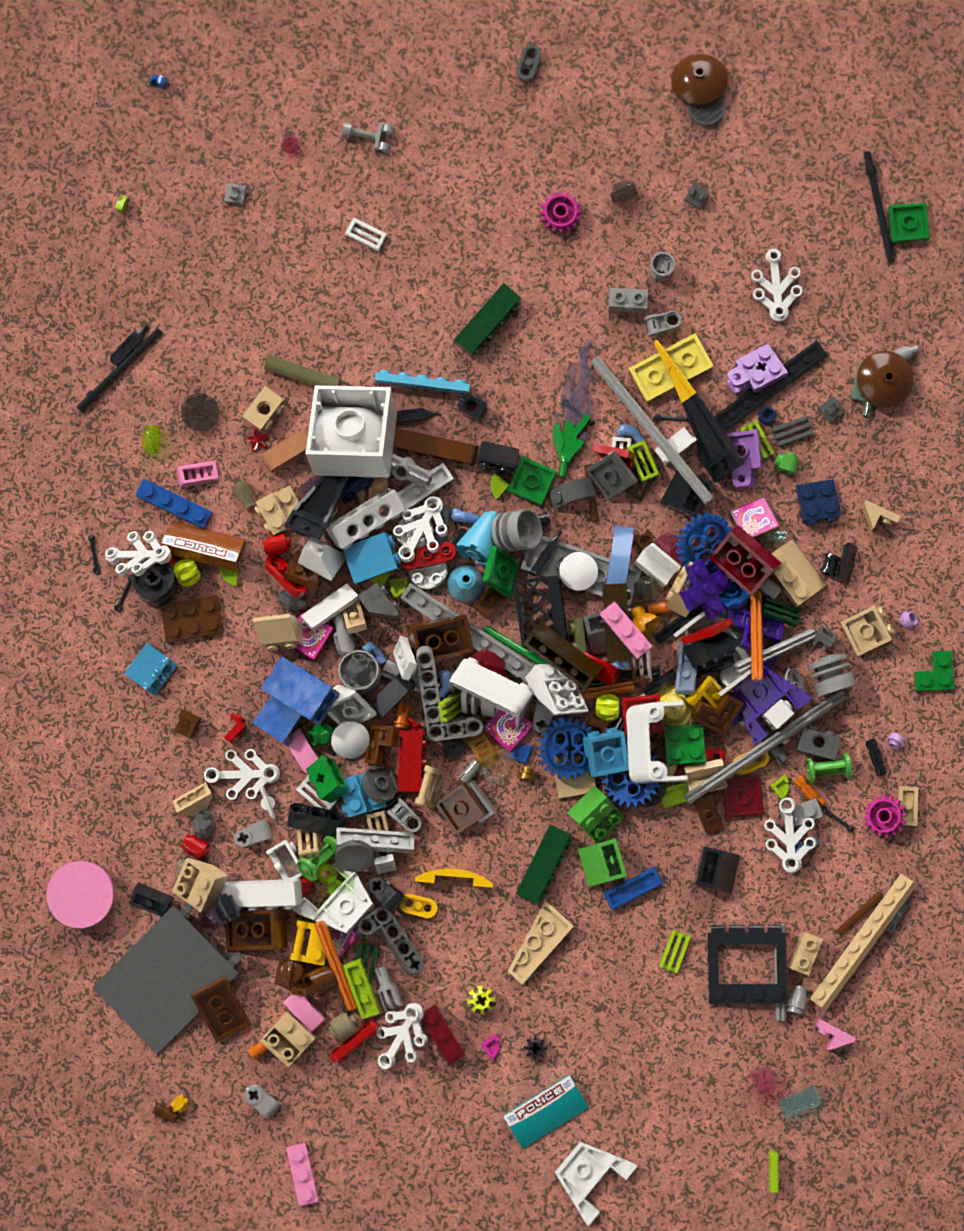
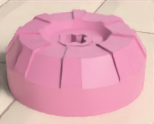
M78 861L64 865L55 872L48 884L47 903L49 909L59 922L69 927L86 928L94 926L109 914L114 905L115 888L111 877L102 867L91 862Z

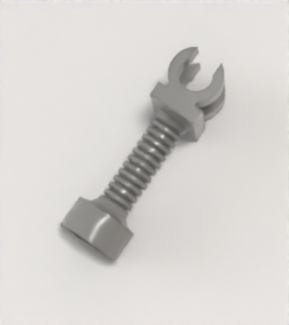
M345 122L342 137L350 138L356 135L375 140V151L389 153L390 144L380 142L381 133L393 135L394 126L379 123L378 132L373 133L371 131L358 130L353 128L351 123Z

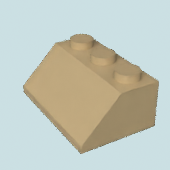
M790 540L772 553L782 563L772 574V577L782 587L783 592L795 607H798L826 586L825 582L793 540Z

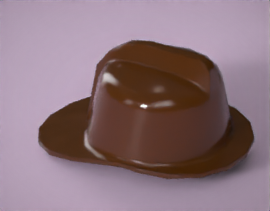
M290 958L279 962L275 984L291 991L290 988L303 982V976L308 973L307 963Z

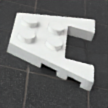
M335 862L332 867L346 880L319 909L303 897L302 903L296 905L293 911L316 922L323 920L326 926L349 934L374 904L356 872L345 871Z
M579 1142L555 1173L585 1223L589 1226L600 1211L585 1199L587 1194L610 1167L627 1180L637 1165Z

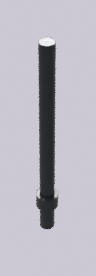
M866 151L863 153L866 164L865 172L866 176L869 177L887 262L894 261L895 258L876 178L877 169L876 165L873 164L871 151Z
M157 327L93 391L90 390L86 394L87 397L76 407L82 412L91 402L94 403L99 398L98 396L163 332Z

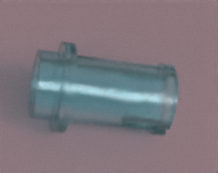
M775 531L763 536L762 541H766V543H769V541L786 542L787 531Z

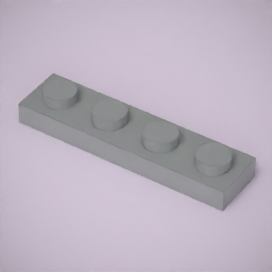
M351 828L336 829V848L346 841L354 840V842H366L372 847L373 851L414 852V833Z

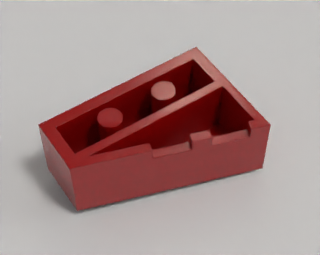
M399 731L398 793L420 792L424 778L422 777V769L426 765V758H422L423 750H426L427 739H423L422 731Z

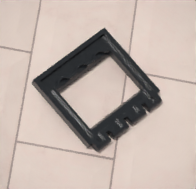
M782 924L768 925V932H764V925H748V932H745V925H729V933H725V925H711V933H708L709 1004L788 1003L786 932H782ZM776 944L777 984H719L718 945Z

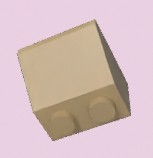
M283 614L253 618L260 645L268 651H276L279 647L294 649L297 648V645H303L302 622L293 615Z

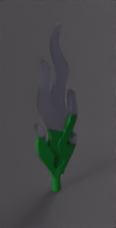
M591 338L585 342L580 351V378L576 388L573 391L572 386L576 376V367L574 362H571V371L562 389L561 405L565 417V429L563 432H561L560 413H555L553 441L559 454V461L561 462L558 476L566 478L568 463H571L573 457L582 449L588 437V433L584 432L578 439V436L588 425L592 415L591 395L587 398L585 412L583 408L584 395L591 380V370L587 359V351L592 341Z

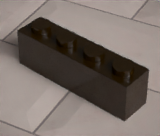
M603 584V611L615 601L626 616L632 619V608L628 607L631 591L630 588H627V584ZM604 621L607 663L631 662V657H634V655Z
M542 622L531 631L523 645L583 690H586L593 683L603 668Z

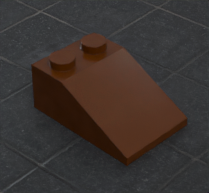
M466 614L406 625L409 643L416 663V652L422 646H428L432 649L435 662L474 652ZM423 654L420 656V659L422 660H428L430 658L428 654Z
M284 908L239 911L241 916L229 923L225 920L227 951L288 948L286 909Z

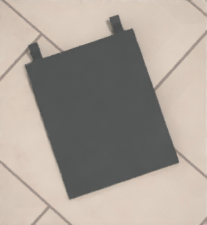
M188 903L180 910L172 906L93 986L95 991L156 1054L199 1013L190 993L225 975L230 982L239 973L235 969V965L244 957L238 951L230 960H226L186 918V915L194 908Z

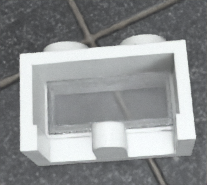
M288 840L266 851L283 880L297 879L302 876L297 867V862L299 861L295 854L297 849L292 841L289 843Z

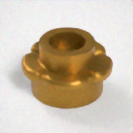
M522 767V770L518 771L519 779H527V781H534V777L537 774L533 772V768Z

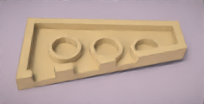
M544 901L539 914L536 916L529 933L525 937L508 970L522 985L574 928L547 901Z

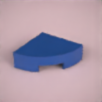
M159 75L151 76L149 82L150 85L166 89L169 83L167 77Z
M519 746L510 753L508 758L527 764L533 746Z

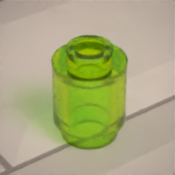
M146 425L145 429H143L141 449L145 453L155 454L156 451H160L161 427Z
M326 864L318 869V880L320 883L331 885L336 881L337 872L333 866ZM325 871H330L331 876L329 878L323 876Z

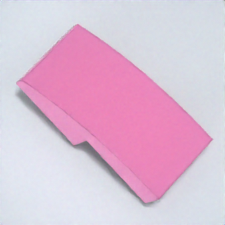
M298 729L288 736V738L293 740L289 745V749L304 773H308L306 769L319 757L315 749L310 745L303 730Z
M291 994L283 1002L311 1033L326 1020L317 1007L311 1004L305 996Z

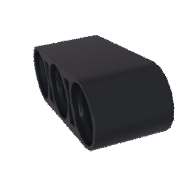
M399 673L369 705L382 720L417 684L411 677L409 680L402 679Z
M293 803L289 808L287 824L294 829L336 837V829L343 828L345 816L339 811L302 803Z

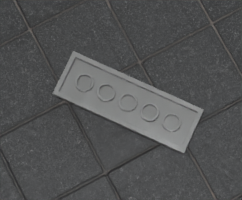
M542 536L537 547L526 551L521 566L522 570L530 572L551 538ZM557 541L555 548L537 575L542 577L560 575V565L568 555L576 552L585 553L596 562L598 575L594 584L583 591L603 597L602 586L607 581L610 559ZM630 565L626 581L627 588H630L631 599H628V606H630L641 573V569Z

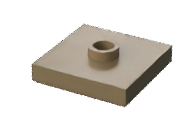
M574 756V762L578 763L581 756ZM557 759L555 762L559 763L562 759ZM583 770L584 776H580L577 773V779H573L571 775L569 780H565L564 775L562 779H559L556 774L555 781L558 798L586 794L596 786L595 779L589 776V771Z

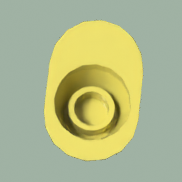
M669 685L665 688L666 690L662 689L657 693L660 694V702L683 701L685 708L664 709L662 719L669 726L685 725L691 718V707L686 701L685 695L675 694V685Z

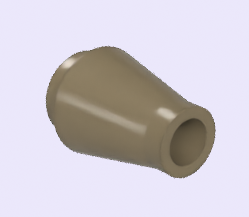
M243 480L231 486L233 489L232 493L245 509L255 505L249 483Z

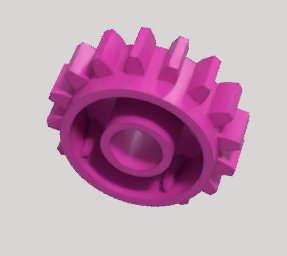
M559 191L558 195L552 193L551 198H545L546 204H541V208L544 210L540 211V215L544 216L541 222H547L546 229L552 227V233L557 229L562 234L564 229L569 233L570 226L574 229L576 228L575 222H580L578 215H581V210L578 209L580 203H575L576 197L571 198L568 192L566 195H563ZM562 209L565 211V215L559 216L556 214V211Z
M882 795L881 800L878 797H874L875 802H869L870 808L865 809L868 812V816H864V819L869 821L866 826L872 827V833L878 831V836L882 837L883 833H885L886 837H890V833L896 836L897 829L903 831L901 824H907L903 817L908 816V813H903L902 811L906 807L904 805L899 806L901 800L897 799L894 802V796L891 795L888 800L886 795ZM884 811H888L890 814V818L886 822L882 819Z

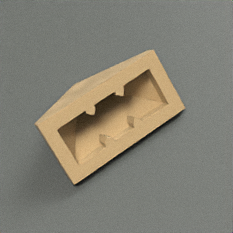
M205 782L172 802L178 815L196 817L198 811H207L212 799V793Z

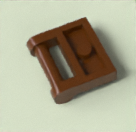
M296 551L285 572L284 579L311 589L317 588L321 575L314 572L311 577H306L310 569L298 563L302 552Z

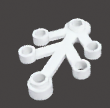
M771 249L767 252L765 258L771 266L772 284L763 277L760 270L752 272L751 280L759 283L773 295L774 302L764 296L765 293L760 288L755 289L752 296L754 300L760 301L770 310V317L774 321L780 322L787 318L789 305L802 294V288L795 285L791 288L789 296L782 302L781 294L794 279L799 277L800 269L792 267L787 277L780 284L778 263L781 260V253L777 249ZM775 253L777 258L772 259L770 255ZM792 270L797 271L798 275H797V276H793V275L791 274V271H792ZM758 273L760 278L755 279L753 274ZM793 289H798L799 294H794ZM760 292L762 297H756L755 293ZM776 309H781L782 314H777Z
M429 497L423 506L411 510L406 509L402 513L405 522H411L414 520V516L424 514L422 519L403 526L398 525L394 527L393 533L396 538H403L407 532L415 530L408 545H404L399 549L398 554L403 562H410L414 559V549L423 533H425L428 542V550L431 553L439 550V544L434 539L429 524L433 516L437 525V534L441 537L447 535V526L443 523L440 515L443 503L438 497ZM432 505H437L434 509L430 508ZM406 514H411L409 518L405 517ZM440 528H445L443 532H439ZM398 530H403L401 534L396 533ZM432 544H436L435 548H430ZM406 553H410V554H411V555H410L409 557H407V558L404 557V555H405Z
M133 531L128 534L127 539L138 551H119L117 548L112 547L105 553V558L111 565L118 564L122 559H132L127 564L120 563L116 566L115 571L119 576H125L131 569L136 576H141L155 563L165 564L171 558L170 549L167 546H160L156 540V535L152 531L146 532L143 536L146 543L151 544L152 551L146 550L140 541L141 537L137 532Z
M253 749L246 750L245 758L249 761L252 760L260 770H252L237 756L236 751L228 750L225 754L226 759L232 761L240 771H218V769L210 767L204 772V778L209 783H215L219 779L241 778L233 788L228 789L226 792L227 798L231 800L238 797V793L252 778L260 779L252 788L246 790L245 794L249 799L257 797L260 786H264L266 783H274L280 776L279 768L274 764L266 765ZM249 751L254 753V757L251 759L247 757ZM229 752H234L235 757L233 759L228 758ZM268 770H273L274 775L272 777L267 776ZM210 772L216 773V777L214 779L209 778ZM231 790H234L236 793L233 798L229 797ZM249 790L255 791V795L253 797L248 796Z
M787 797L779 803L780 810L785 813L786 834L777 826V822L774 819H769L764 824L767 831H771L787 845V853L778 846V841L774 838L766 841V848L772 850L783 860L782 865L787 872L795 873L802 866V857L817 844L814 837H808L805 839L804 845L795 853V844L808 830L814 828L815 820L810 817L804 819L803 825L794 834L793 811L796 808V803L794 799ZM787 801L791 803V808L785 806ZM807 820H810L812 822L811 827H808L806 825ZM768 822L774 824L772 829L768 827ZM809 839L813 841V846L807 844ZM770 841H773L775 843L774 848H771L769 846ZM791 859L796 862L795 866L789 864Z
M411 1003L406 1007L405 1011H389L386 1013L385 1019L388 1023H394L398 1019L406 1020L401 1026L390 1028L383 1026L377 1029L378 1032L376 1034L380 1039L397 1034L389 1051L381 1054L378 1058V1064L382 1069L394 1066L396 1061L395 1055L403 1041L406 1050V1060L408 1062L418 1060L419 1054L413 1048L410 1034L411 1026L413 1025L415 1033L414 1043L417 1046H424L428 1042L427 1036L422 1033L420 1020L423 1018V1009L419 1004ZM381 1030H384V1036L381 1034Z

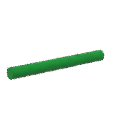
M488 625L484 628L483 631L534 663L549 664L541 657Z

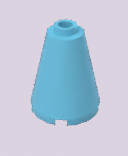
M489 511L482 514L458 541L456 550L460 555L468 560L470 556L477 559L476 564L486 566L491 546H495L491 527L498 513Z
M462 565L455 568L450 573L447 581L450 595L461 603L476 601L485 590V583L482 582L483 574L476 567L470 565ZM463 579H469L470 581L465 583Z

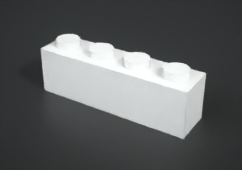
M301 879L228 881L224 884L221 891L222 895L224 893H227L228 896L232 894L240 910L241 907H248V910H257L260 906H266L267 910L277 909L278 906H284V909L296 908V905L302 903Z

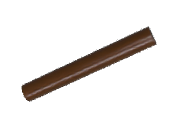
M592 464L584 465L585 470ZM585 471L586 478H590V476ZM596 496L588 499L591 522L599 521Z
M877 892L846 920L836 932L842 936L883 898V895Z

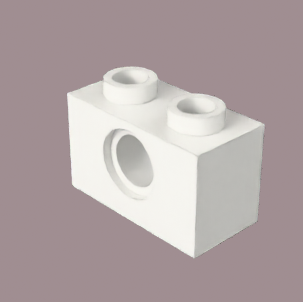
M780 699L759 717L773 731L778 729L794 714L792 712L793 707L787 700L782 701Z

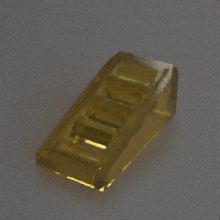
M482 730L480 733L482 737L472 742L470 739L476 736L465 737L483 769L498 761L499 758ZM483 740L485 741L484 743L474 747L475 744ZM487 746L486 749H484V750H482V751H480V752H477L479 749H481V748ZM489 751L491 752V753H489L488 755H486V756H484V757H482V758L480 757L481 755H483V754H485V753H487V752H489Z

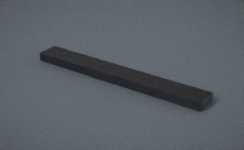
M817 340L783 365L788 372V376L756 393L751 388L715 415V419L726 432L827 357V353Z

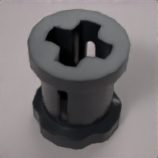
M825 553V560L819 572L835 577V569L841 558Z

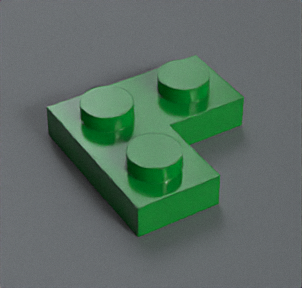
M952 651L932 652L933 671L914 672L915 691L954 689Z

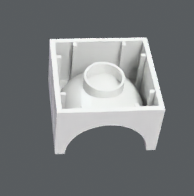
M315 386L306 447V456L314 475L390 477L398 410L391 387Z

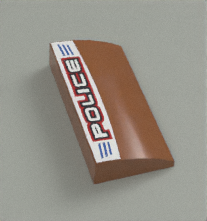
M171 521L161 546H167L173 556L236 571L246 539Z

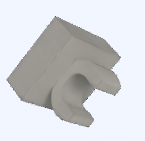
M227 183L224 202L243 205L247 187Z

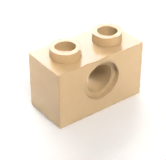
M264 386L242 417L249 424L263 432L264 429L268 430L274 422L272 421L273 417L276 414L280 415L285 408L283 405L285 402L280 396ZM262 407H269L270 412L268 414L262 415L260 413Z
M802 931L788 968L809 976L823 939Z

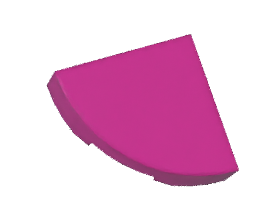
M497 1033L481 1044L491 1060L495 1059L500 1048Z

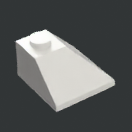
M309 539L302 550L298 563L332 581L346 558L343 552L325 542Z
M341 685L333 687L340 694L327 714L338 725L343 721L362 723L377 715V712L355 690Z

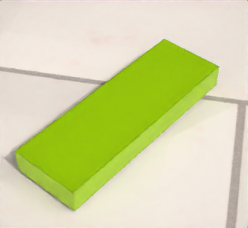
M362 959L343 964L342 967L361 1019L364 1020L379 1015L381 1011Z

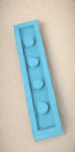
M380 370V373L375 372L374 378L375 383L467 394L470 390V384H466L467 381L455 380V382H450L447 378L437 377L434 380L429 379V376L426 375L411 377L408 373L400 372L399 375L391 374V371Z

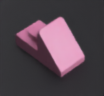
M818 1019L815 1025L819 1027L818 1032L829 1037L832 1034L826 1047L827 1050L852 1043L856 1039Z

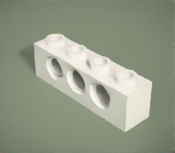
M387 488L330 523L326 530L335 547L347 549L357 539L367 537L373 529L382 528L386 521L398 518L405 508L396 491ZM384 506V512L380 515L379 510ZM368 515L369 520L364 525L363 520ZM352 525L353 530L348 534L347 530Z

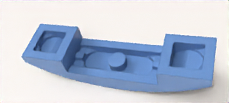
M615 525L606 584L626 583L634 528Z

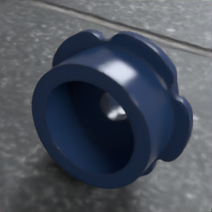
M766 406L759 410L758 420L762 424L771 425L774 423L777 414L773 408Z

